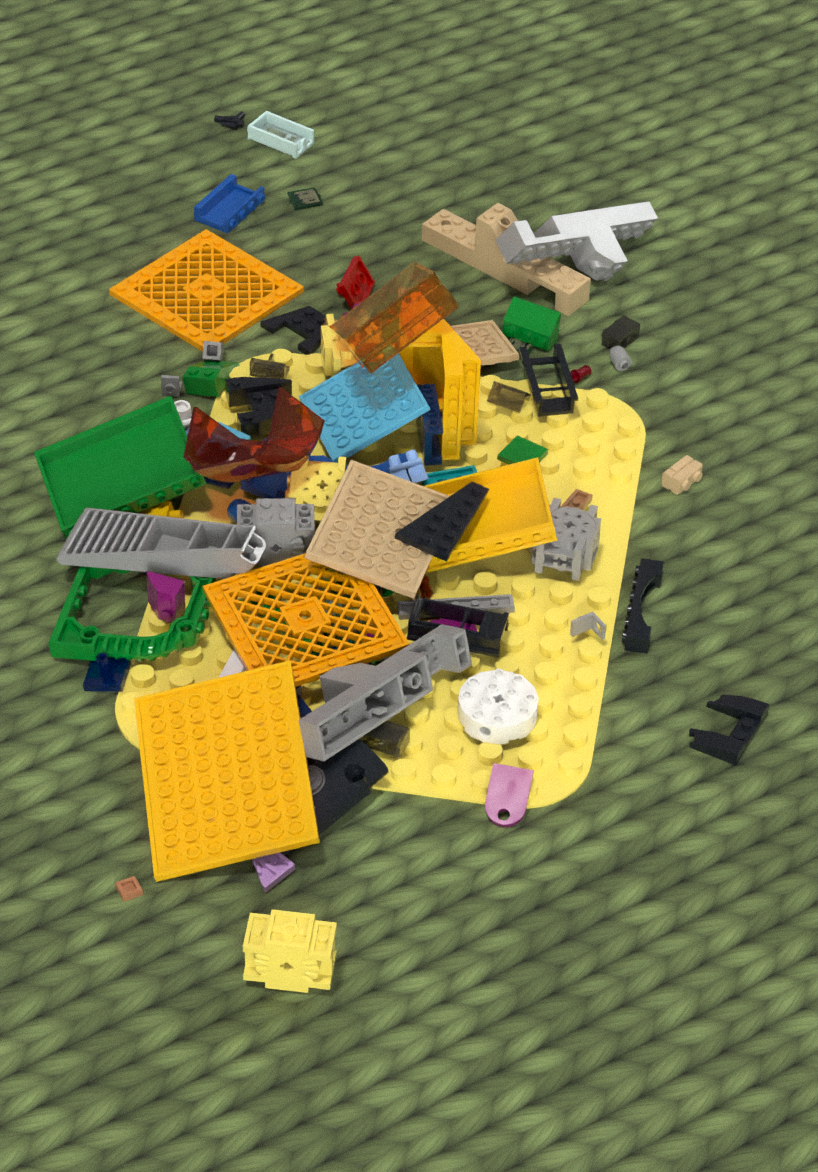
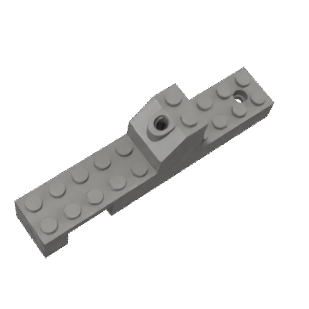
M648 201L551 216L534 234L527 220L516 221L495 241L507 264H518L522 261L531 262L535 259L543 260L547 257L555 258L560 255H570L577 269L596 281L603 279L607 281L613 277L615 272L620 271L627 262L617 240L641 237L646 229L653 226L658 217Z
M441 624L377 666L358 663L332 668L321 675L320 681L325 704L298 720L306 757L320 761L329 759L433 691L430 677L441 669L460 673L471 666L472 662L466 630Z

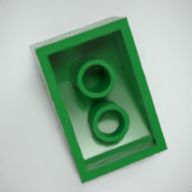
M205 360L189 366L182 376L186 394L219 397L225 388V379H229V374L234 367L240 366L239 362Z

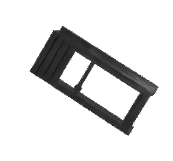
M554 344L553 357L530 358L527 348L519 347L522 364L524 365L538 411V417L573 414L574 403L578 401V395L562 345ZM554 364L561 387L539 388L532 366ZM562 390L564 396L562 398L542 399L541 392Z
M420 595L417 596L408 621L407 640L416 641L441 625L418 620L419 615L423 614L462 622L460 626L462 629L465 623L479 625V632L465 629L469 651L499 658L501 639L504 631H507L509 627V613L504 612V614L424 599L420 598Z

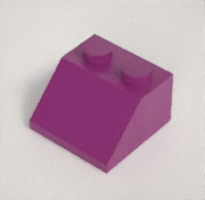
M148 571V602L159 620L172 623L175 619L181 617L185 611L184 581Z

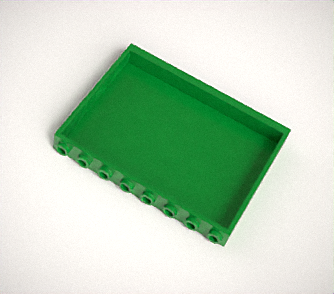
M171 396L34 452L65 539L68 538L85 508L138 513L207 484Z

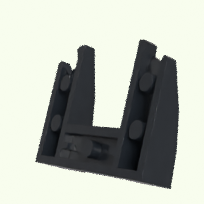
M722 694L716 701H708L706 707L739 719L729 736L690 728L689 737H694V742H690V748L736 766L767 717L769 704L743 696Z

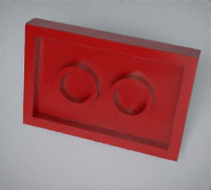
M359 255L353 257L341 282L336 284L338 295L344 296L351 309L355 304L366 302L375 284V280Z

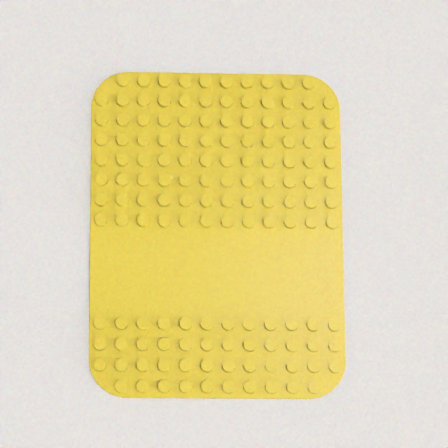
M277 349L270 354L247 359L239 363V367L233 368L229 374V379L234 377H257L292 380V398L286 399L288 406L301 405V423L291 427L286 425L279 428V431L276 433L269 432L261 439L251 440V453H256L257 449H261L263 440L265 438L268 439L270 434H273V442L300 454L307 447L312 449L310 456L324 455L331 459L299 398L300 395L332 377V375L324 376L320 353L304 355L291 353L286 349ZM495 375L480 377L476 445H460V460H442V465L424 466L425 472L431 473L475 465L477 472L508 465L497 460L498 454L517 435L548 449V454L539 463L549 505H551L553 498L561 499L562 506L575 489L593 495L592 501L585 511L588 512L590 505L598 506L597 518H601L599 548L591 571L583 570L579 581L572 580V572L558 571L556 568L552 569L544 566L542 574L534 572L535 564H532V552L529 551V548L425 573L414 599L397 592L388 597H382L406 639L409 619L399 620L397 601L416 600L418 595L424 599H443L512 594L515 612L509 613V627L507 631H504L501 639L499 658L470 652L471 666L460 673L441 669L430 676L433 691L359 738L385 763L389 770L387 775L376 784H373L372 789L485 804L493 763L534 770L527 809L548 806L567 798L578 790L586 780L592 764L646 436L641 418L623 401L608 395L605 390L600 388L591 390L576 389L578 401L574 403L573 414L538 417V411L528 379L512 381L501 379ZM538 384L539 388L561 387L560 384L555 386ZM225 388L220 396L215 399L205 429L208 439H210L209 434L218 422L237 430V413L249 412L247 405L229 407ZM562 390L541 392L542 399L564 397ZM416 418L348 457L346 465H349L350 461L353 460L367 466H374L387 461L390 456L415 449L418 457L423 462ZM239 477L229 489L206 484L184 493L179 510L183 511V519L237 525L227 515L229 504L235 499H243L250 504H256V499L264 498L240 489L242 481H240ZM422 481L416 483L418 485L423 486ZM257 564L251 570L257 569ZM328 568L327 571L335 573L336 570ZM158 573L184 581L186 611L193 592L190 577L187 575ZM310 574L309 577L317 578L318 575ZM323 577L322 580L330 582L331 579ZM216 578V581L223 580L222 578ZM292 580L291 582L299 584L300 581ZM305 583L304 586L311 588L313 585ZM274 585L273 588L281 590L282 587ZM322 587L317 588V590L325 591L326 589ZM287 589L286 592L293 594L294 590ZM301 592L299 593V595L303 597H306L308 595ZM238 597V598H237V600H239V601H243V602L245 601L244 598H241V597ZM281 599L282 602H289L287 599ZM148 602L137 636H155L167 632L172 623L159 620ZM212 607L209 609V618L204 623V632L200 634L198 642L194 646L184 647L179 652L174 650L170 652L168 657L162 658L160 656L155 661L132 659L128 662L115 703V715L122 734L139 750L134 698L219 678L231 656L234 647ZM351 607L350 610H353V611H357V612H358L359 609H358V608H355V607ZM245 610L244 613L251 615L253 612ZM594 612L606 625L605 639L601 640L592 629L572 637L570 635L571 621ZM258 613L257 617L265 618L262 614ZM302 616L301 618L308 619L310 617ZM419 618L418 620L432 621L442 618ZM253 623L252 627L259 628L260 625ZM597 623V628H598L599 631L601 632V628H600L599 624ZM475 625L477 631L479 632L480 626ZM265 627L264 630L272 632L273 629ZM337 635L335 636V639L343 640L344 638ZM261 636L259 638V640L267 641L268 639ZM351 639L348 640V642L352 644H356L357 642ZM275 640L272 641V643L276 645H279L281 643ZM408 640L409 644L415 642L412 640ZM286 644L285 647L292 649L293 645ZM332 645L329 647L334 650L338 649V647ZM267 650L266 653L274 655L275 652ZM280 654L279 657L287 659L288 655ZM294 657L293 661L300 662L301 659ZM376 660L367 664L377 666L380 664L377 662L382 660ZM496 669L522 675L535 687L539 698L537 720L533 730L522 739L509 740V743L500 745L485 743L471 737L465 731V727L459 722L457 716L458 697L462 685L468 678L480 672ZM320 679L301 685L302 699L311 711L325 704Z

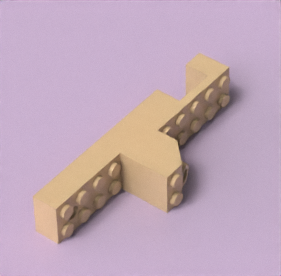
M495 204L477 217L476 225L445 209H442L422 224V241L526 295L530 294L540 285L555 292V310L566 316L571 315L589 301L591 278L550 257L543 260L535 259L531 262L522 261L518 264L506 263L495 240L513 222L518 220L512 210L502 204Z

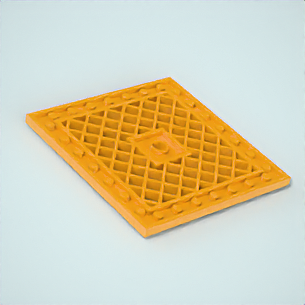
M207 229L109 289V295L202 352L204 341L225 344L304 292V286Z
M305 553L203 586L206 598L246 671L290 660L295 687L319 680L321 675L332 668L358 663L367 664L394 655L410 645L373 583L346 573L341 575V571L338 570L335 573L327 571L330 567L304 558ZM310 574L318 575L317 578H313V577H309V576H310ZM323 577L331 579L330 582L322 580ZM292 580H297V581H300V582H299V584H296V583H292L291 581H292ZM335 582H343V585L335 584ZM305 583H308V584H311V585H313V586L310 588V587H306V586H304V585H305ZM274 585L282 587L281 590L273 588ZM318 587L326 588L325 591L317 590ZM286 590H294V593L286 592ZM331 590L336 591V592H338V594H337V595L332 594V593H330V591H331ZM256 591H258V592H262L263 595L260 596V595H257V594H255V593H256ZM301 592L308 595L306 597L300 596L299 593ZM343 594L351 595L350 598H346V597H342V596H343ZM269 595H273V596H276V598H275V599H271V598H268V596H269ZM238 597L244 598L245 601H244V602H243V601H239V600H237V598H238ZM281 599H287L289 602H282ZM252 600V601L258 602V604H257V605L250 604V601ZM325 600L333 601V603H325ZM338 603H341V604L346 605V607L343 608V607H339V606H337V605H338ZM264 604H266V605H269V606H271V607H270V609H268V608H264V607H262V606H263ZM351 607L358 608V612L350 610ZM245 610H248V611H251V612H253V613H252L251 615H249V614H246V613H244V612H245ZM333 612L341 614L340 618L332 616ZM258 613L266 615L265 618L257 617ZM302 616H307V617H310V618H308V619H302L301 617H302ZM346 616L354 618L353 621L346 620ZM271 617L276 618V619H278V621H277V622L271 621L270 618H271ZM362 620L366 621L367 623L366 625L358 623V621ZM253 623L258 624V625H260V627H259V628L252 627V624H253ZM344 626L348 627L349 629L346 631L340 629V627ZM265 627L272 628V632L264 630ZM354 629L362 631L361 634L353 633ZM283 631L286 632V634L284 636L281 634H277V632ZM322 632L330 633V636L327 637L321 634ZM369 633L375 636L374 638L367 637L366 634ZM337 635L344 638L343 640L335 639V636ZM260 636L268 638L267 641L259 640ZM304 638L311 639V643L303 641ZM351 639L357 642L356 644L349 643L348 640ZM275 640L281 643L279 645L273 644L272 641ZM322 642L325 643V645L323 647L320 645H316V643ZM286 644L293 645V648H292V649L287 648V647H285V645H286ZM332 645L338 647V649L334 650L329 647ZM299 647L307 649L305 653L297 650ZM267 650L274 651V655L266 653ZM314 651L320 654L319 656L311 655V652ZM280 654L288 655L287 659L279 657ZM294 657H295V658H299V659H301V661H300V662L293 661V658H294Z

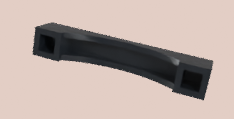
M641 558L640 566L636 565L635 577L637 578H633L632 589L635 591H631L629 602L632 604H628L627 615L630 617L625 619L624 629H627V631L623 630L622 642H625V651L648 654L651 626H647L641 613V606L653 589L660 588L664 561Z

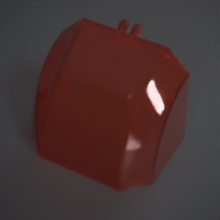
M280 387L277 392L269 438L256 442L237 437L198 407H193L183 457L198 474L222 482H243L296 471L303 466L316 447L325 420Z

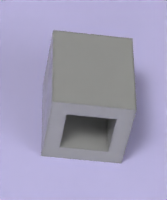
M204 341L202 359L223 361L224 343Z

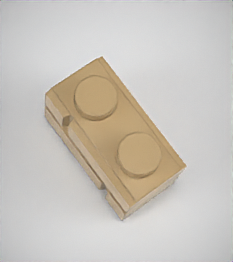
M686 455L663 472L661 484L677 495L684 490L687 491L691 484L701 480L703 465Z

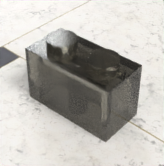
M623 315L603 330L601 345L608 349L614 346H621L625 349L639 338L640 323Z
M385 721L363 736V743L370 749L400 758L409 744L410 728Z

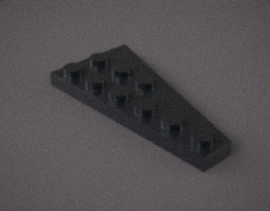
M473 481L396 532L394 538L447 562L486 498L489 489Z

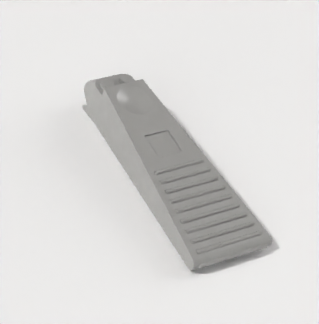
M85 508L58 553L57 562L62 565L141 572L150 571L154 573L226 579L235 576V574L250 571L259 561L266 543L262 537L254 532L256 528L254 525H235Z

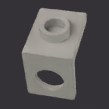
M161 375L162 396L180 397L182 381H179V376Z
M590 612L571 621L570 635L574 637L592 629L601 640H604L606 625L594 612ZM597 623L599 624V626H600V628H601V632H600L599 629L597 628Z

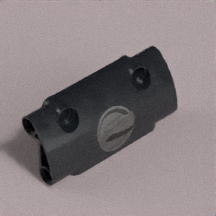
M359 739L325 761L307 757L319 835L361 800L370 795L373 784H376L389 773L385 763ZM296 849L283 851L280 853L283 854L285 857H288Z

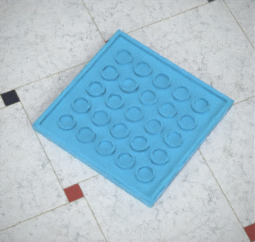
M392 342L379 349L383 355L380 361L365 362L362 359L299 396L329 456L335 462H338L339 457H346L347 459L431 410Z

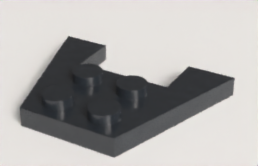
M307 306L260 321V327L271 334L284 326L305 339L298 344V350L305 355H310L321 344V332L319 331L325 322L323 319L326 316L311 306Z

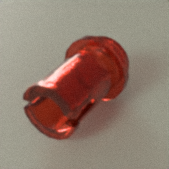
M426 574L419 587L422 598H425V594L426 598H430L433 595L429 584L430 578Z

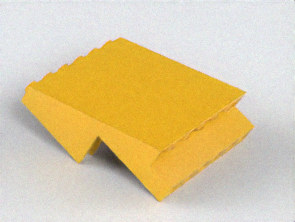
M401 291L399 355L417 385L435 384L443 425V434H439L442 460H460V445H476L481 359L419 291Z

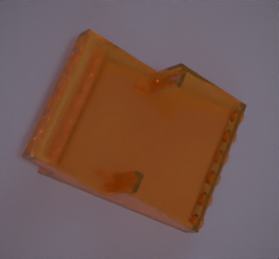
M414 262L332 324L330 328L362 368L365 367L372 374L460 306L441 283L434 271Z

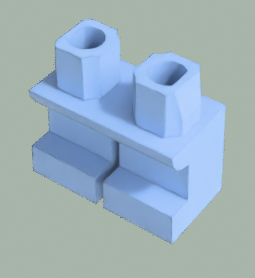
M415 449L405 452L407 462L402 464L398 454L388 457L389 474L413 483L429 479L422 459L418 457Z

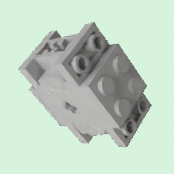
M295 498L256 499V504H237V525L256 526L254 532L262 537L266 543V547L257 562V568L306 553L315 535L314 504H295Z
M553 498L550 510L557 541L529 547V551L532 552V564H535L534 572L542 574L544 566L552 569L556 568L558 571L572 572V580L579 581L583 570L591 571L599 548L601 518H597L598 506L590 505L587 512L574 507H560L561 499Z

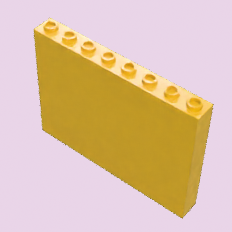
M538 458L424 486L448 496L453 495L472 481L489 489L486 498L448 561L446 562L433 556L426 573L557 541Z

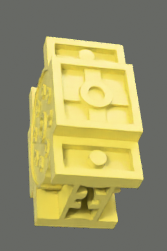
M361 312L360 320L343 319L334 321L333 314H326V325L321 326V358L324 376L332 375L333 377L362 360L363 358L358 351L359 345L376 344L378 349L385 346L384 340L381 341L383 339L382 329H379L378 322L373 323V319L369 318V312Z
M301 454V460L297 461L296 468H292L291 475L287 476L288 490L285 492V498H295V504H314L315 531L346 471V457H339L338 463L309 461V454Z
M271 910V915L250 913L243 943V952H245L243 980L265 982V988L308 993L309 988L330 990L336 961L335 935L337 923L315 920V914Z

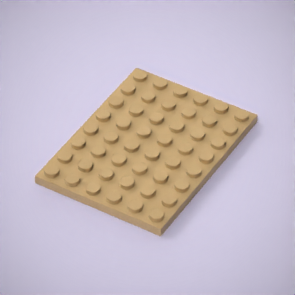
M351 460L304 558L414 599L433 555L395 539V534L450 496Z

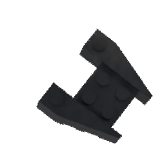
M257 377L225 379V392L229 407L248 406L249 412L237 413V430L251 436V440L261 439L269 432L276 433L279 431V428L286 425L291 427L301 423V405L288 406L286 400L292 398V380Z

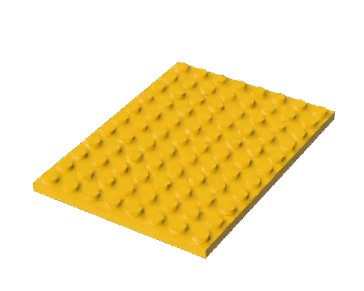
M290 660L134 698L153 872L156 882L320 843L307 757L298 721L300 720V712Z

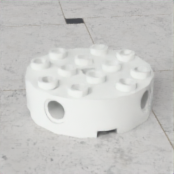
M502 669L480 672L468 678L460 688L457 716L459 722H461L465 727V731L471 737L485 743L506 744L509 743V740L522 739L528 736L533 730L537 720L539 698L535 687L520 674Z

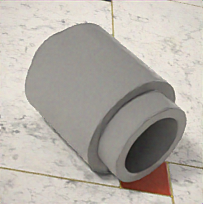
M614 346L610 349L609 358L618 371L627 370L631 366L632 360L626 350L621 346Z

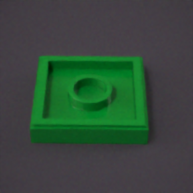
M517 435L498 454L497 460L508 465L538 458L540 462L548 454V449Z

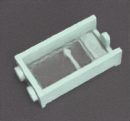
M265 111L250 123L247 128L248 140L252 139L285 154L288 153V155H292L295 159L314 144L313 129L269 111Z

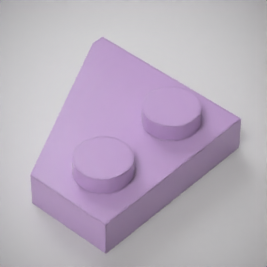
M280 852L252 859L262 888L266 893L295 870V864Z

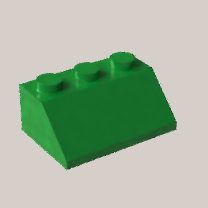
M514 296L503 320L502 333L506 337L514 338L527 344L529 343L531 346L549 351L558 342L561 312Z

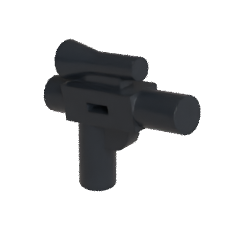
M241 111L236 116L224 117L215 115L214 121L220 122L221 126L237 130L238 126H244V121L241 119L245 117V113Z

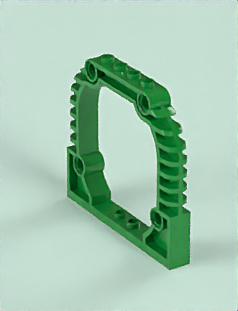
M80 566L48 644L51 657L91 661H97L98 656H103L106 659L114 657L117 660L126 658L129 661L132 659L155 661L160 656L166 658L170 652L174 650L179 652L184 647H192L198 642L200 634L204 632V623L209 618V609L211 607L203 592V586L216 582V578L189 576L193 592L185 614L175 619L167 632L144 637L100 633L96 626L84 627L75 617L78 610L82 607L83 597L87 595V587L91 578L99 579L115 571L125 574L130 572V570Z

